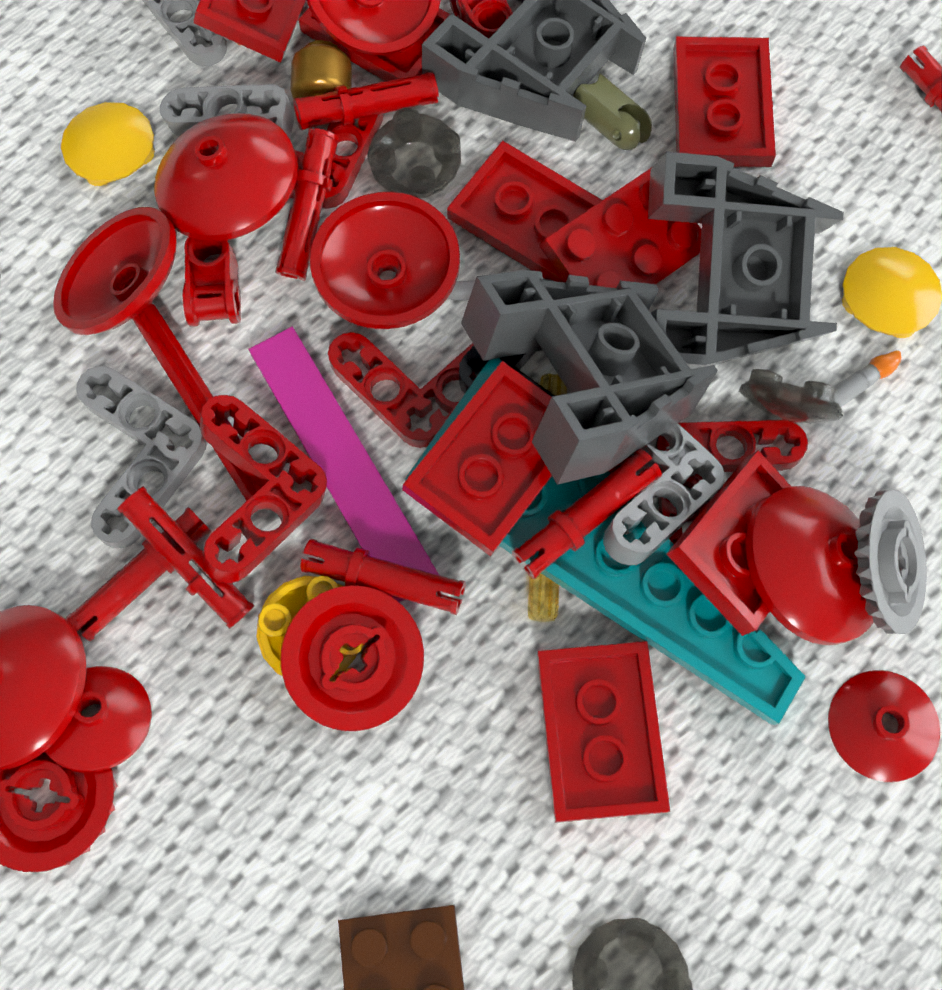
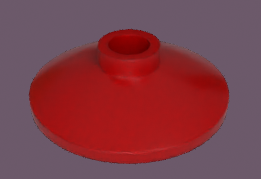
M107 666L86 668L85 686L78 708L65 731L45 751L46 754L61 767L82 773L100 772L123 763L140 748L150 729L152 708L145 688L134 676L118 668ZM94 704L101 705V709L96 715L92 717L81 715L86 707Z
M884 670L863 672L847 680L832 699L828 714L830 736L841 758L856 772L876 781L898 782L916 776L933 760L940 741L939 718L928 695L910 679ZM884 713H889L896 718L898 729L895 733H890L884 729L882 725Z

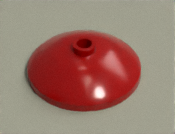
M306 0L316 21L329 36L353 51L368 55H389L412 46L432 25L441 0Z
M234 113L206 119L179 136L161 160L154 184L158 208L173 223L178 232L193 239L224 241L244 236L270 221L288 201L298 175L297 155L289 137L282 128L264 117L253 114Z
M377 192L366 194L344 203L324 220L312 242L310 269L313 282L321 299L338 316L348 322L366 328L394 329L425 319L447 300L459 275L460 250L454 229L445 216L434 206L420 198L404 193ZM384 271L396 273L395 278L390 280H382L379 276Z
M138 207L116 215L97 228L78 247L61 273L53 300V308L57 320L75 334L91 335L113 330L144 311L161 291L175 260L176 230L173 223L156 208Z
M792 486L781 489L765 498L754 510L746 533L747 564L760 598L771 614L786 629L798 637L815 644L839 645L860 637L874 623L873 617L868 615L865 609L866 598L862 597L859 593L861 582L860 577L856 574L858 558L854 552L858 550V540L855 533L861 527L860 519L847 506L834 497L818 489L805 486Z
M22 605L0 611V770L21 766L46 751L61 736L71 722L83 694L86 680V655L82 640L76 629L67 619L44 607Z

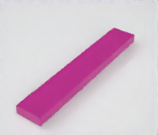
M293 326L249 348L248 350L308 456L325 472L327 489L360 547L369 550L371 557L439 575ZM391 596L394 599H396L399 603L405 600L402 598Z

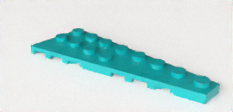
M497 358L487 362L406 476L405 481L502 360ZM607 471L604 474L558 485L552 476L499 546L512 554V550L520 547L549 524L548 517L557 510L564 512L611 473ZM634 497L584 537L585 544L577 551L569 549L541 572V574L643 641H648L649 645L771 725L781 722L806 678L761 629L742 636L669 558L667 552L674 545L669 539L638 565L628 566L611 558L605 550L603 543L604 532L617 513L630 503ZM640 522L629 534H624L623 537L631 543L633 540H639L647 528ZM537 551L524 563H530L539 555V551Z

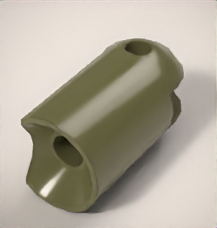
M599 74L598 80L595 83L581 84L577 88L573 97L587 106L584 119L615 146L622 150L630 151L635 149L639 142L644 143L649 139L652 131V120L647 111L641 108L605 76Z

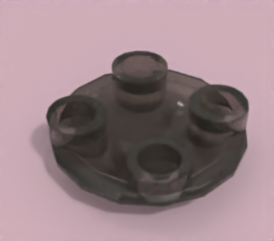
M410 107L399 109L394 114L393 119L375 133L367 153L369 168L376 182L388 192L404 193L417 198L429 197L443 191L455 179L461 165L460 137L440 119L419 114L417 110Z
M753 369L749 380L741 384L739 388V393L752 405L773 417L785 421L823 423L840 420L844 415L840 405L834 401L837 392L836 388L822 382L806 381L803 387L782 383L783 377L775 372Z
M641 918L614 919L594 929L579 946L572 967L573 990H693L692 982L689 978L688 965L677 943L660 927L650 924Z

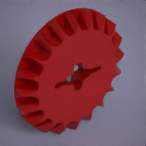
M350 585L320 593L305 603L289 622L281 643L280 669L287 692L304 714L317 723L336 730H367L389 721L406 707L415 694L422 677L424 648L416 622L405 607L396 599L370 587ZM375 636L364 648L365 652L360 657L361 661L365 664L360 671L349 667L345 671H340L329 680L340 667L338 664L344 658L339 651L344 644L355 648L360 644L364 645Z
M44 751L35 759L21 766L0 770V864L22 872H47L58 867L70 865L71 861L89 852L94 841L106 832L105 825L107 820L115 810L113 799L114 791L118 785L114 780L112 768L94 773L75 772L56 764ZM45 779L51 780L49 789L57 792L58 796L70 798V802L55 801L54 804L46 803L42 808V812H37V802L29 799L27 795L15 793L14 789L32 790V788H41Z

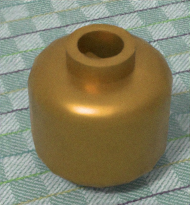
M324 40L312 41L295 53L291 62L290 90L293 99L333 92L335 86L345 85L347 89L352 87L351 61L332 42Z

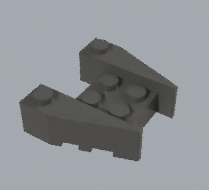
M518 0L522 4L489 39L451 13L422 44V74L432 72L437 81L438 92L458 106L576 142L580 137L587 106L573 97L575 91L581 84H588L608 60L634 75L638 70L646 36L628 14L621 15L610 0Z
M665 152L650 171L648 219L702 224L697 312L656 309L651 312V315L690 369L720 364L815 339L837 331V323L810 321L815 234H819L842 221L843 211L811 197L803 199L778 188V183L761 175L756 178L733 168L734 163L718 156Z
M518 270L476 277L461 324L483 361L543 350L570 392L551 398L532 439L533 445L557 485L606 473L634 454L638 449H641L691 415L718 372L714 365L690 369L649 312L659 291L656 284L620 280L617 288L589 285L588 277L569 275L566 283L543 280L542 272Z

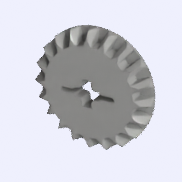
M898 490L876 491L873 497L868 498L865 509L861 511L859 516L861 527L855 533L858 540V550L854 552L858 558L856 574L860 577L861 582L859 593L862 597L866 598L865 609L868 615L873 617V622L877 628L883 629L886 634H907L916 626L925 600L927 575L923 536L916 513L904 494Z

